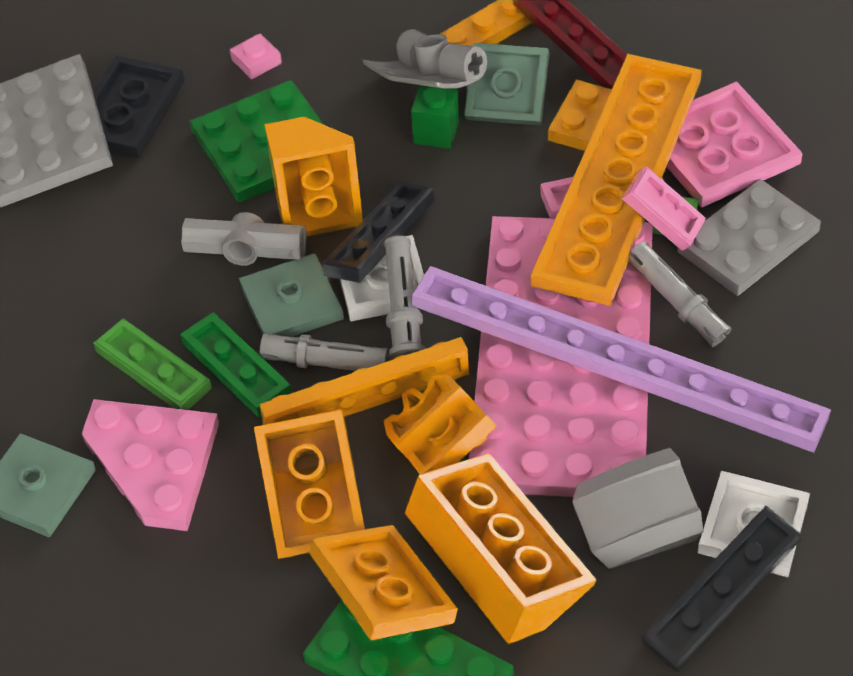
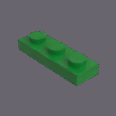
M214 312L180 334L182 344L258 418L261 417L259 404L270 401L277 396L292 393L291 385Z

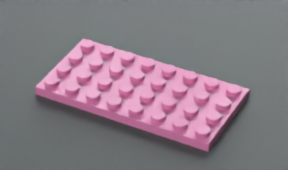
M492 216L486 286L649 344L651 283L631 263L628 262L611 306L532 287L531 273L555 219ZM644 222L634 247L646 241L652 248V224ZM481 331L474 402L497 427L488 434L486 440L481 445L469 452V459L489 453L525 495L574 497L577 484L646 456L648 392Z

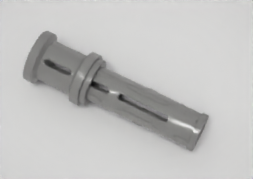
M406 236L389 237L384 242L391 311L386 316V326L391 329L392 348L389 349L390 360L400 355H408L426 349L424 345H421L420 335L423 314L419 309L412 306L414 284L410 252L411 241Z

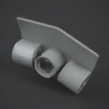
M415 29L405 31L398 38L396 44L398 61L377 62L362 59L365 66L388 80L444 89L459 88L478 81L484 75L487 67V57L482 48L453 43L448 44L445 35L435 34L428 36Z

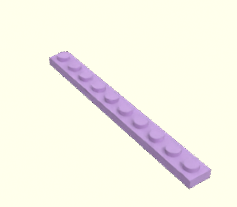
M432 266L429 267L412 294V306L813 453L830 416L831 409Z

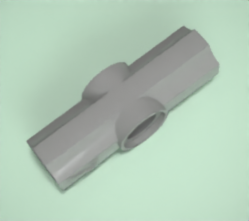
M244 212L235 215L232 221L185 218L182 226L181 244L183 252L224 255L233 264L246 266L254 263L257 257L300 260L306 253L307 233L305 226L264 223L259 216Z

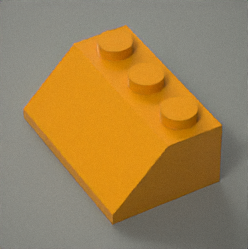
M305 116L264 124L277 205L282 224L305 226L307 237L357 227L363 221L353 137Z

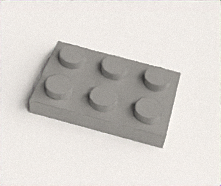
M759 179L705 220L691 246L683 251L678 248L677 252L733 294L739 296L816 235L820 230L821 221Z

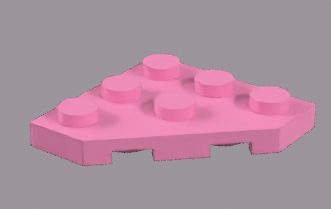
M94 399L82 431L86 446L99 459L107 475L121 494L125 495L134 507L137 516L145 526L188 531L218 430V415L216 413Z

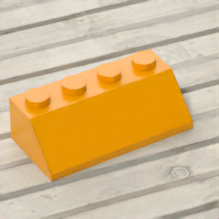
M489 453L418 476L405 511L406 516L508 644L545 630L594 586L596 582L594 576Z

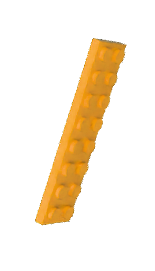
M627 54L531 273L532 287L611 306L628 264V255L632 253L631 251L636 244L645 218L628 205L622 197L638 171L645 166L662 179L700 84L702 70Z

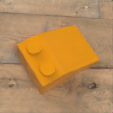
M342 410L254 427L278 559L310 553L313 538L365 530Z

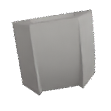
M671 448L630 461L589 478L576 486L573 504L591 552L609 569L696 541L704 532L701 510L696 504L682 469L680 458Z

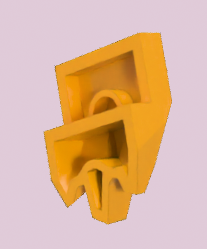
M449 374L433 375L429 379L428 387L423 393L413 387L402 393L401 397L404 405L402 413L399 415L392 414L383 420L388 438L411 462L420 475L457 464L473 448L481 445L486 440L488 434L497 427Z

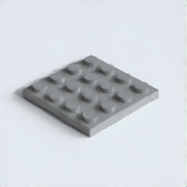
M80 54L0 83V208L113 166L86 66Z

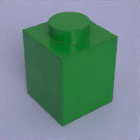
M419 86L411 110L414 144L451 149L459 124L457 89Z

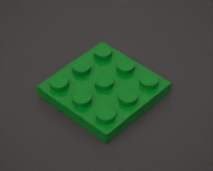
M292 80L190 120L193 134L238 203L275 188L264 124L304 116L321 124L323 123Z

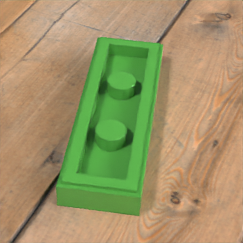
M124 318L93 343L96 353L174 409L189 410L212 389L209 378Z

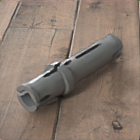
M646 241L639 243L632 249V253L628 255V262L679 312L678 318L683 323L689 322L711 347L721 343L726 338L724 333L728 335L732 328L721 320L707 305L708 299L703 294L697 295Z
M264 333L260 344V355L264 360L296 363L299 368H307L308 365L356 371L387 362L389 358L388 348L311 339L310 335L301 334L299 338Z

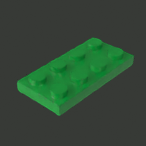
M343 600L339 602L303 652L304 663L328 676L514 675V665L440 627L370 640Z

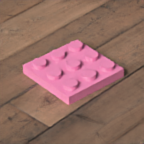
M734 82L692 101L666 167L694 199H699L698 204L702 208L750 187L759 179L766 180L800 165L802 152L740 84Z

